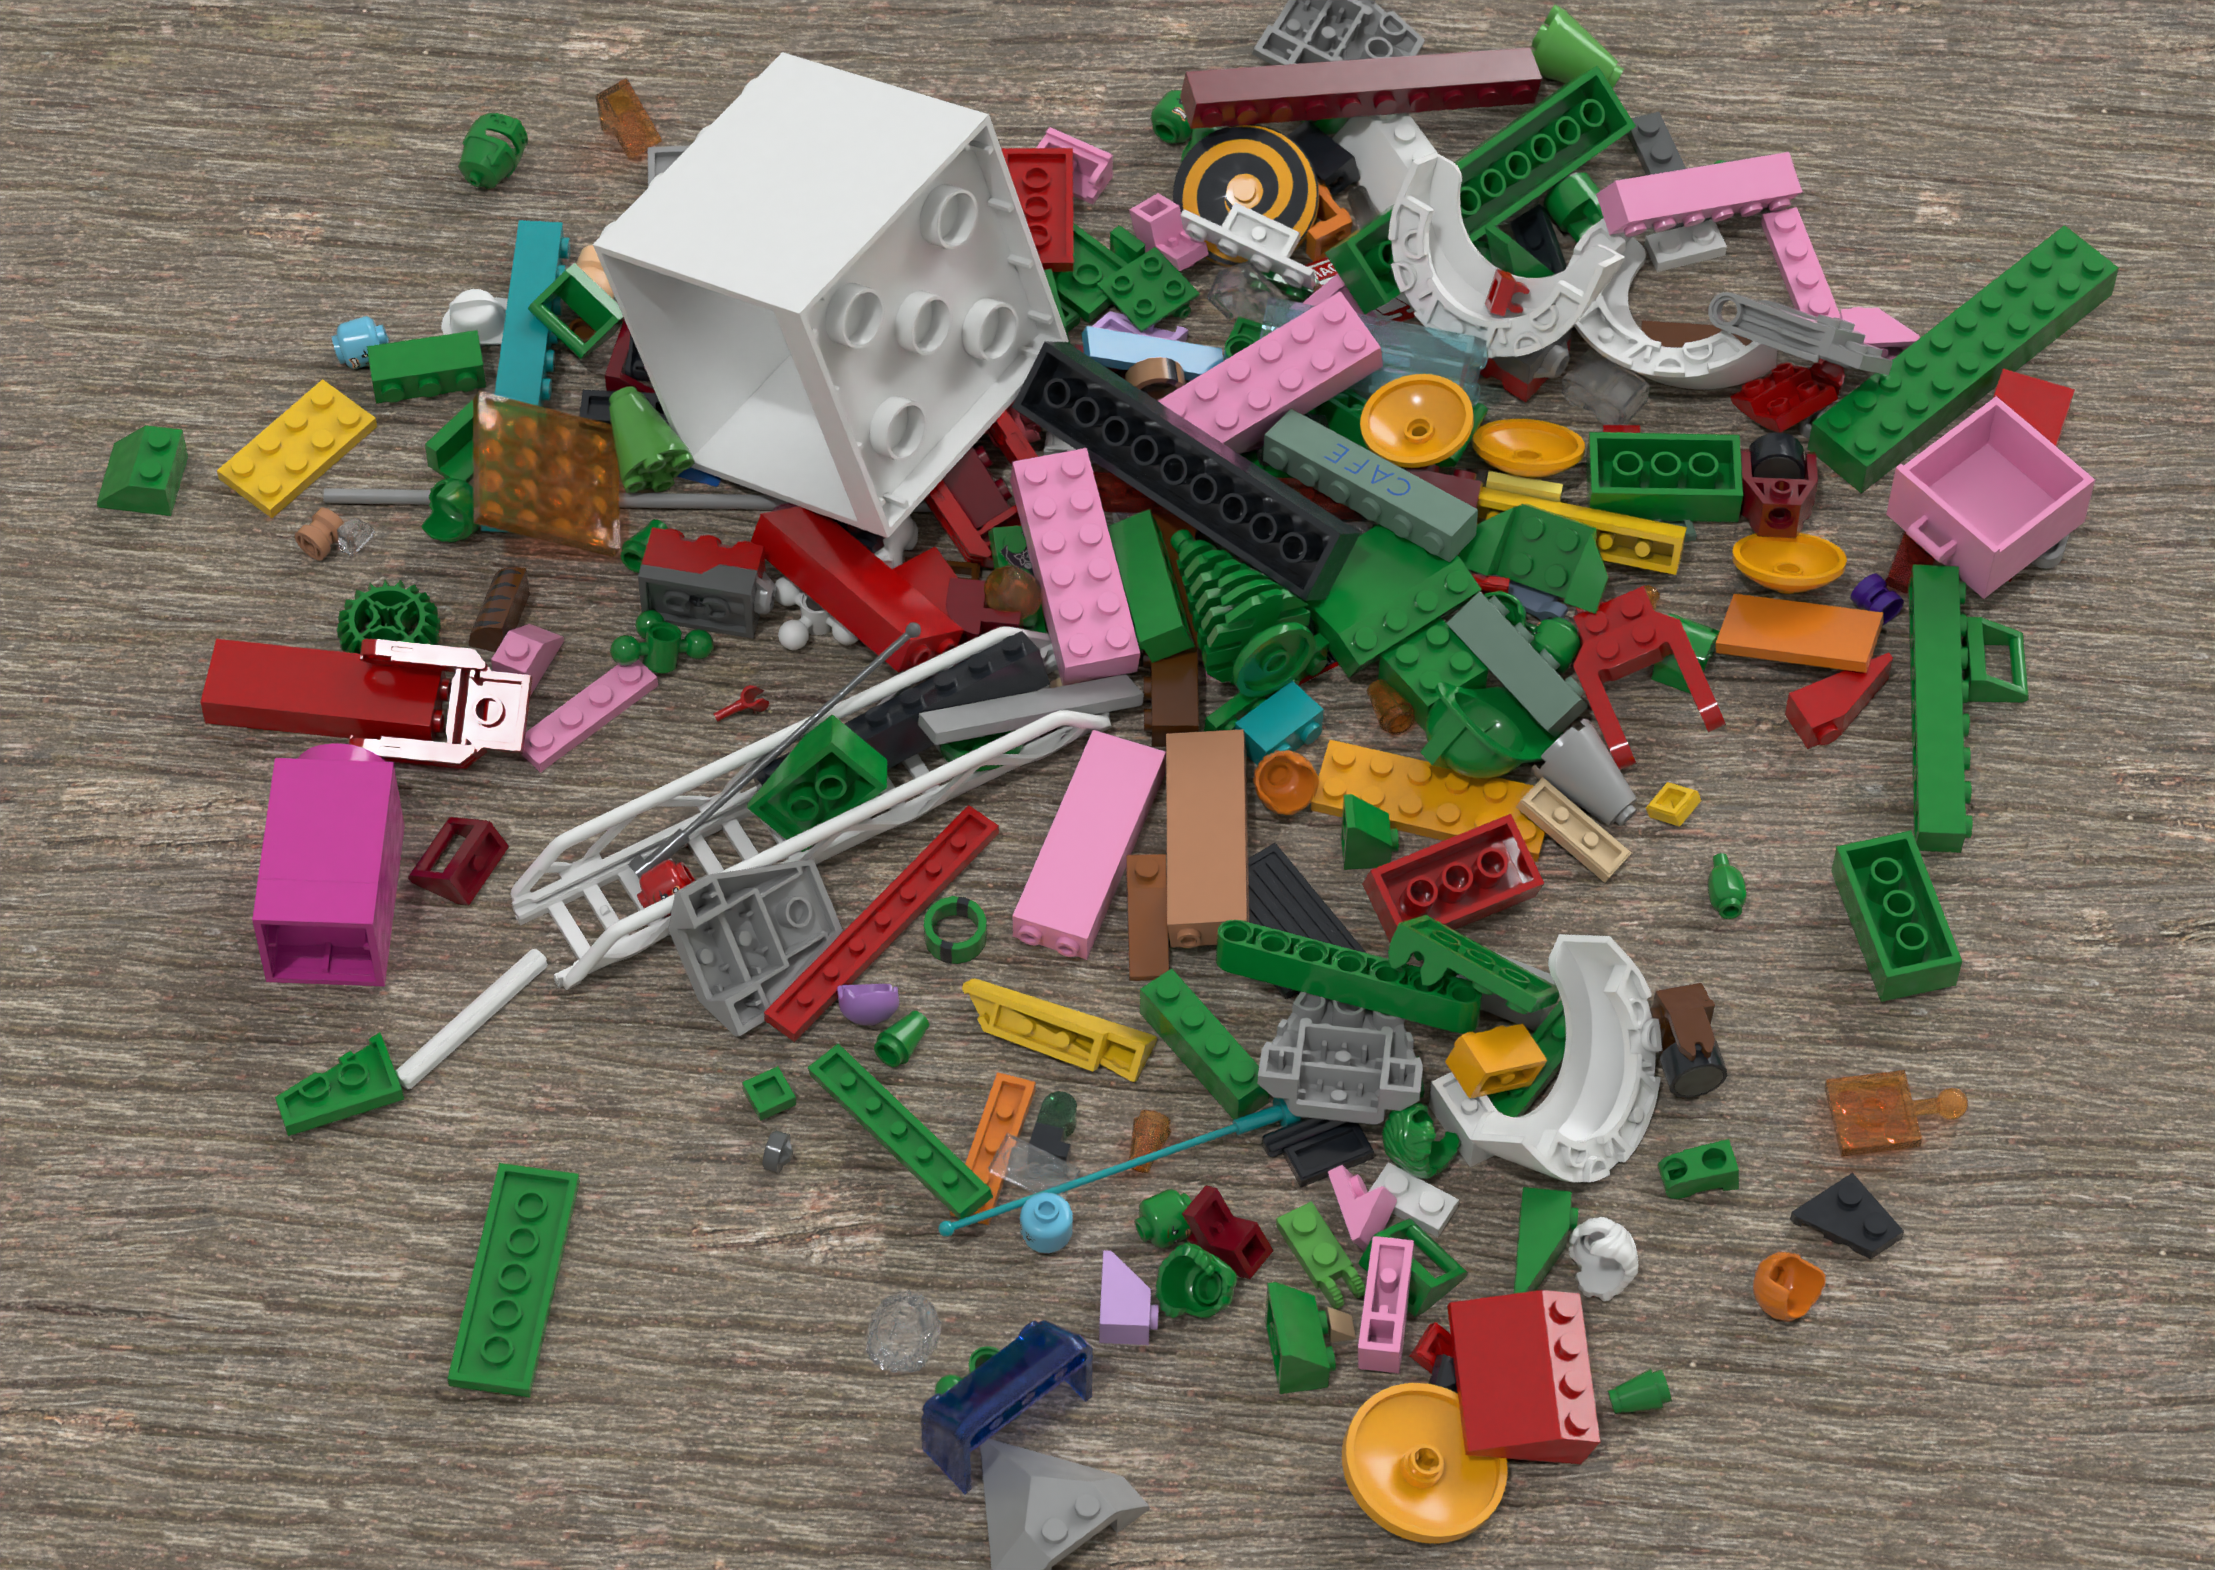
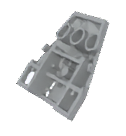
M1288 0L1273 26L1268 25L1254 47L1252 55L1272 65L1418 55L1425 39L1394 11L1386 13L1375 3L1376 0Z
M1300 992L1293 1002L1292 1013L1289 1018L1281 1020L1277 1026V1035L1272 1043L1267 1041L1262 1048L1257 1084L1271 1096L1284 1098L1289 1111L1295 1116L1377 1125L1384 1120L1386 1110L1402 1111L1419 1101L1423 1064L1420 1057L1416 1058L1414 1054V1040L1411 1032H1406L1403 1024L1404 1019Z

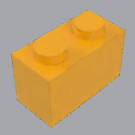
M1518 1024L1508 1027L1501 1025L1492 1030L1479 1033L1467 1032L1461 1035L1455 1041V1047L1445 1061L1470 1099L1531 1086L1547 1062V1059L1524 1024Z

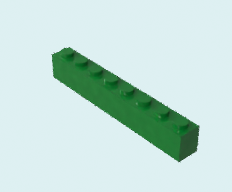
M1913 565L1908 583L1914 838L1919 851L1961 853L1965 838H1971L1972 815H1966L1965 804H1970L1972 793L1971 781H1965V770L1969 771L1971 751L1970 747H1964V737L1969 735L1970 717L1969 714H1963V703L1967 704L1969 683L1968 680H1962V670L1967 669L1968 649L1967 647H1961V637L1966 636L1967 616L1966 614H1960V604H1965L1966 583L1959 582V567Z

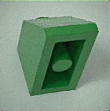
M1352 794L1344 795L1340 835L1344 870L1377 868L1391 862L1392 852L1399 851V838L1397 828H1390L1389 813Z

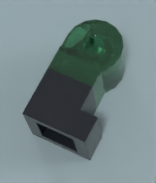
M1056 1091L1047 1095L1043 1100L1027 1148V1167L1063 1176L1067 1175L1071 1162V1144L1065 1142L1066 1138L1074 1132L1077 1124V1103L1071 1094Z

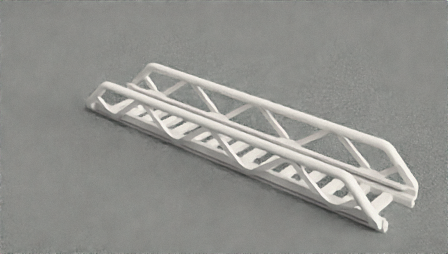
M1014 627L993 629L837 703L796 741H800L832 714L837 719H841L882 700L878 704L880 705L898 696L913 684L930 676L934 677L939 672L953 667V665L1003 641L1006 637L1023 631L1039 647L1046 673L1049 674L1058 669L1050 635ZM1047 685L1040 690L1050 689V687ZM1069 710L1053 712L951 762H947L930 772L919 755L916 754L902 762L912 775L913 780L895 788L887 776V788L879 794L880 796L788 840L762 821L777 845L761 853L757 852L739 824V821L754 814L747 809V803L757 793V787L755 786L743 793L739 791L689 835L690 841L682 848L689 847L707 875L769 866L785 858L787 860L779 864L814 859L815 864H818L880 833L906 825L937 806L1017 767L1041 760L1072 741L1092 732V730L1103 732L1110 729L1109 712L1096 715ZM810 717L564 832L548 844L511 889L513 911L520 926L549 912L577 957L578 961L574 962L573 966L554 974V981L559 988L564 986L568 990L580 984L588 974L606 965L628 959L670 935L668 928L671 916L665 919L662 917L672 912L675 894L643 908L637 898V894L642 891L639 878L628 864L639 854L646 859L677 830L681 829L683 831ZM1055 728L1058 729L1042 738L1039 737ZM1024 744L1019 754H1003ZM935 745L938 751L941 753L940 745ZM746 764L719 794L712 797L679 796ZM984 765H1004L989 771L975 772ZM953 778L950 782L939 787V784ZM920 793H923V795L905 803V800L910 799ZM654 807H698L701 813L604 859L599 854L637 815ZM889 809L888 812H885V813H883V814H881V815H879V816H877V817H875V818H873V819L870 818V817H872V816H874V815H876V814H878V813H880V812H882V811H885V810ZM607 830L588 849L582 859L573 863L554 862L569 847ZM720 830H723L742 859V862L725 870L704 840L705 837ZM816 844L813 848L801 852V850ZM544 873H559L562 879L537 891L530 892V889ZM619 879L639 910L619 920L600 890V887ZM582 896L585 897L605 929L592 946L589 945L565 904ZM648 925V927L629 936V933Z

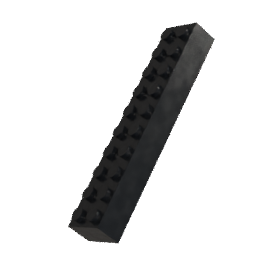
M1044 342L1012 405V408L1074 449L1087 448L1091 460L1305 601L1324 600L1327 598L1360 535V532L1067 342Z

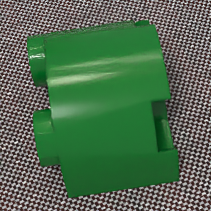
M1669 613L1668 616L1680 619L1704 673L1709 658H1712L1716 650V640L1720 631ZM1673 654L1667 655L1662 661L1654 664L1651 680L1691 694Z

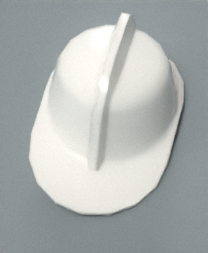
M470 289L456 296L454 301L450 302L449 310L443 317L441 326L443 334L478 330L480 345L502 344L508 298H494L489 292L481 289Z

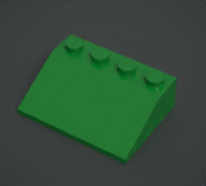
M1378 524L1358 537L1326 599L1305 601L1295 593H1291L1308 604V606L1303 607L1311 612L1310 616L1313 619L1316 631L1330 642V652L1347 677L1350 678L1380 659V654L1438 618L1444 619L1466 605L1482 589L1458 555L1451 562H1448Z

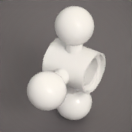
M786 576L776 581V601L784 606L797 604L800 606L801 618L799 620L786 621L780 627L778 638L783 647L789 650L801 649L807 643L809 633L823 635L831 630L834 638L841 644L850 645L859 640Z

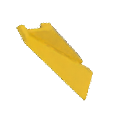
M973 978L963 983L962 986L964 994H969L979 1014L977 1020L983 1032L1092 1072L1097 1070L1099 1064L1127 1080L1136 1082L1158 1038L1143 1031Z

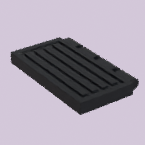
M1276 843L1248 858L1250 923L1366 953ZM1274 985L1285 999L1300 994V991Z

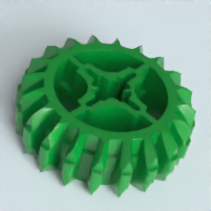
M385 579L382 587L378 588L369 583L366 593L356 589L355 600L346 599L345 610L339 611V623L336 629L337 636L340 639V648L343 652L360 654L362 640L364 639L438 645L440 640L441 622L440 618H438L437 607L434 603L430 602L427 592L419 593V589L415 584L405 589V585L401 580L395 586H390ZM368 621H370V623L366 626L367 630L360 634L362 627ZM418 623L414 632L408 636L407 633L412 630L411 626Z

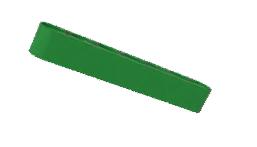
M1227 920L1218 927L1216 964L1221 970L1455 1033L1464 1034L1472 1032L1479 1026L1482 993L1471 986L1472 981L1445 974L1437 983L1424 986L1421 980V967L1404 964L1398 969H1393L1387 958L1242 920Z

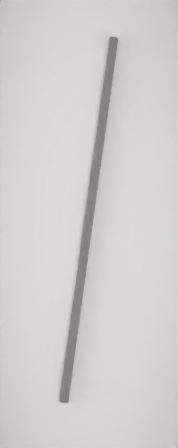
M324 488L323 499L324 503L429 505V494L431 491ZM532 491V495L536 496V506L748 510H782L798 507L769 495ZM923 500L912 512L932 511Z

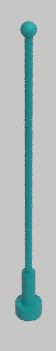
M1274 1097L1272 1107L1233 1120V1125L955 1222L943 1221L939 1224L938 1231L942 1236L949 1237L954 1233V1230L1023 1207L1025 1202L1033 1195L1043 1192L1060 1194L1234 1132L1237 1135H1241L1278 1121L1282 1127L1300 1121L1301 1117L1295 1116L1289 1111L1284 1098Z

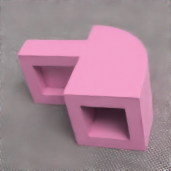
M1157 193L1129 209L1136 237L1145 244V253L1156 247L1179 272L1192 267L1195 262L1209 255L1206 242L1196 241L1185 233L1179 205Z

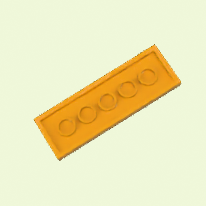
M1330 739L1319 773V786L1315 797L1311 801V811L1342 817L1344 795L1352 794L1389 813L1391 829L1397 828L1398 831L1442 841L1511 814L1534 862L1539 860L1546 832L1516 808L1520 800L1534 785L1498 777L1486 779L1463 776L1452 769L1432 766L1428 761Z

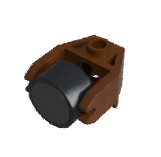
M1702 983L1655 991L1653 1004L1650 1008L1652 1018L1659 1019L1662 1051H1659V1056L1670 1092L1682 1099L1705 1095L1717 1089L1728 1076L1718 1043L1710 1026L1715 1004L1709 998Z

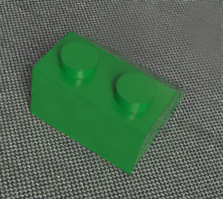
M145 425L115 442L97 500V507L171 516L188 459L183 430Z
M1278 1282L1267 1283L1265 1325L1279 1395L1328 1388L1329 1374L1331 1371H1336V1362L1333 1347H1325L1323 1335L1328 1334L1325 1310L1318 1311L1315 1295Z

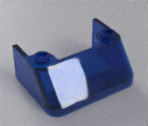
M1048 1320L1028 1323L1020 1331L1018 1338L944 1394H935L927 1400L922 1408L924 1413L921 1417L922 1449L964 1494H967L971 1491L970 1452L1063 1381H1066L1085 1402L1092 1398L1093 1348L1081 1335Z

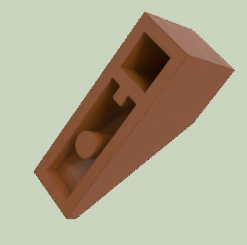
M1166 854L1126 855L1129 981L1154 980L1169 970Z

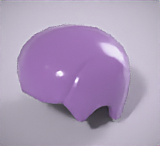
M891 984L839 985L837 987L839 1007L842 1014L856 1024L874 1026L891 1018L898 1009V988L894 987L893 990Z

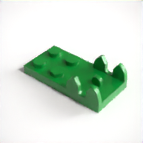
M1427 915L1399 923L1390 942L1388 958L1393 969H1398L1408 963L1413 954L1418 961H1424L1420 970L1422 985L1424 986L1437 983L1445 974L1455 977L1462 975L1472 981L1471 986L1477 991L1487 995L1497 994L1507 1000L1505 1003L1507 1007L1521 1014L1532 1013L1554 1005L1560 996L1557 986Z

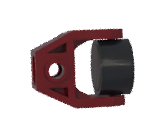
M1780 432L1768 433L1758 437L1751 443L1749 449H1740L1743 487L1740 514L1749 520L1750 527L1758 537L1796 538L1803 528L1804 521L1811 517L1812 507L1815 502L1818 484L1815 452H1805L1804 460V449L1797 438Z

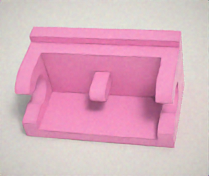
M1051 127L1048 128L1046 135L1036 147L1073 148V196L1090 204L1095 203L1112 179V154Z

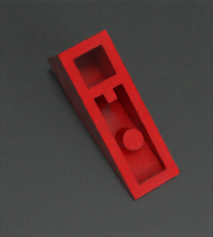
M1889 652L1871 659L1867 673L1844 670L1789 693L1785 716L1807 749L1819 744L1828 745L1834 742L1855 720L1889 679L1893 657Z

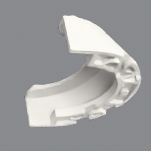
M1436 152L1412 161L1397 195L1390 219L1388 236L1389 240L1392 241L1394 263L1391 266L1400 292L1405 293L1410 304L1415 309L1414 315L1435 336L1461 351L1488 358L1495 356L1518 357L1533 353L1552 344L1578 322L1616 274L1625 259L1623 255L1612 249L1598 245L1587 249L1574 264L1558 274L1543 278H1525L1512 275L1516 282L1525 284L1530 290L1529 294L1517 292L1512 296V302L1522 305L1524 308L1523 312L1513 313L1507 308L1505 316L1490 313L1485 305V301L1495 271L1499 268L1482 256L1472 243L1465 229L1460 208V189L1462 183L1460 169L1455 163Z
M1604 218L1592 226L1576 244L1574 254L1566 269L1574 264L1587 249L1593 246L1602 245L1625 257L1616 274L1574 325L1583 339L1607 359L1653 381L1687 389H1719L1736 386L1759 378L1776 368L1777 349L1756 341L1745 346L1734 335L1725 330L1699 341L1684 343L1683 348L1663 347L1661 342L1651 340L1635 323L1628 304V293L1631 283L1646 260L1644 247L1633 236L1626 237L1625 233L1609 235Z
M1559 934L1548 959L1551 977L1557 986L1562 1000L1566 1023L1565 1052L1558 1078L1546 1099L1536 1109L1526 1115L1509 1117L1495 1111L1484 1113L1479 1119L1470 1140L1490 1154L1559 1180L1573 1183L1594 1182L1609 1176V1170L1618 1162H1626L1649 1126L1657 1101L1661 1077L1654 1076L1656 1052L1662 1051L1659 1019L1652 1018L1647 999L1652 994L1645 978L1631 958L1610 936Z

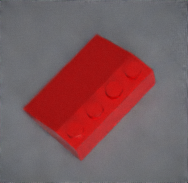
M1538 1290L1450 1302L1447 1309L1465 1455L1582 1464L1600 1443L1580 1293Z

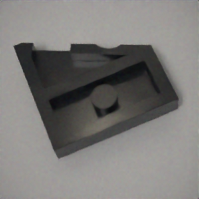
M1853 1172L1792 1211L1790 1217L1793 1224L1801 1227L1804 1223L1824 1232L1823 1238L1836 1244L1847 1245L1853 1252L1868 1259L1874 1258L1900 1241L1904 1234V1230Z

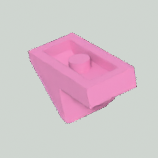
M1340 1165L1328 1171L1351 1240L1360 1249L1365 1251L1373 1235L1385 1229L1396 1205L1397 1198L1384 1186L1368 1192L1362 1178L1358 1174L1354 1176L1343 1165Z

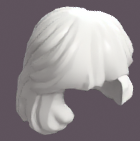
M1606 1217L1588 1219L1584 1223L1579 1224L1571 1233L1569 1256L1573 1258L1581 1269V1272L1576 1274L1575 1279L1579 1282L1578 1288L1583 1292V1295L1589 1298L1595 1296L1601 1298L1602 1301H1609L1613 1296L1620 1294L1638 1273L1637 1249L1631 1234L1623 1226Z

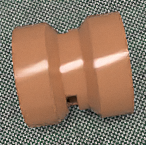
M322 507L312 516V523L303 525L295 533L294 537L299 547L307 555L321 561L330 553L333 543H339L348 534V529L337 514L328 508Z

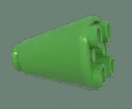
M1554 4L1544 22L1549 27L1542 24L1531 47L1536 49L1535 51L1532 50L1541 76L1568 83L1575 77L1598 65L1613 89L1624 69L1617 65L1618 61L1571 14Z
M632 386L619 389L609 398L611 404L609 412L622 485L627 493H635L639 490L653 488L655 492L665 491L674 485L673 478L694 465V458L686 444L642 393H639Z

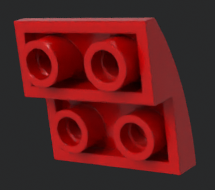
M1790 362L1776 365V368L1772 369L1771 373L1762 379H1755L1745 383L1741 391L1730 397L1732 403L1750 419L1765 428L1780 433L1838 400L1834 386L1812 380L1809 368L1793 365Z

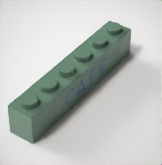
M1290 409L1264 435L1263 461L1270 464L1273 468L1298 479L1304 485L1331 497L1335 502L1341 503L1362 514L1366 519L1386 527L1399 537L1406 538L1433 555L1451 562L1476 536L1478 509L1293 409Z

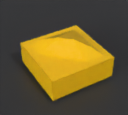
M1667 782L1647 805L1646 811L1649 818L1680 827L1702 800L1698 791Z

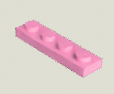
M1797 207L1762 214V228L1794 308L1816 317L1821 314L1831 318H1839L1840 313Z
M639 659L629 666L616 665L529 729L525 735L524 751L521 755L541 773L658 686L657 676Z

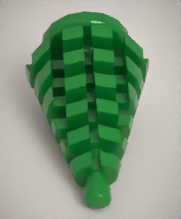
M1182 529L1174 533L1170 544L1179 556L1176 562L1187 595L1188 609L1190 615L1193 614L1192 624L1195 632H1198L1197 642L1202 650V659L1207 674L1222 683L1230 681L1231 685L1235 684L1239 692L1248 697L1265 696L1278 691L1293 681L1308 665L1314 655L1316 645L1312 632L1306 627L1309 625L1311 612L1303 606H1308V604L1288 592L1289 590L1280 584L1265 579L1269 578L1268 576L1251 569L1244 563H1239L1225 550H1216L1215 546L1205 540H1195L1188 530Z

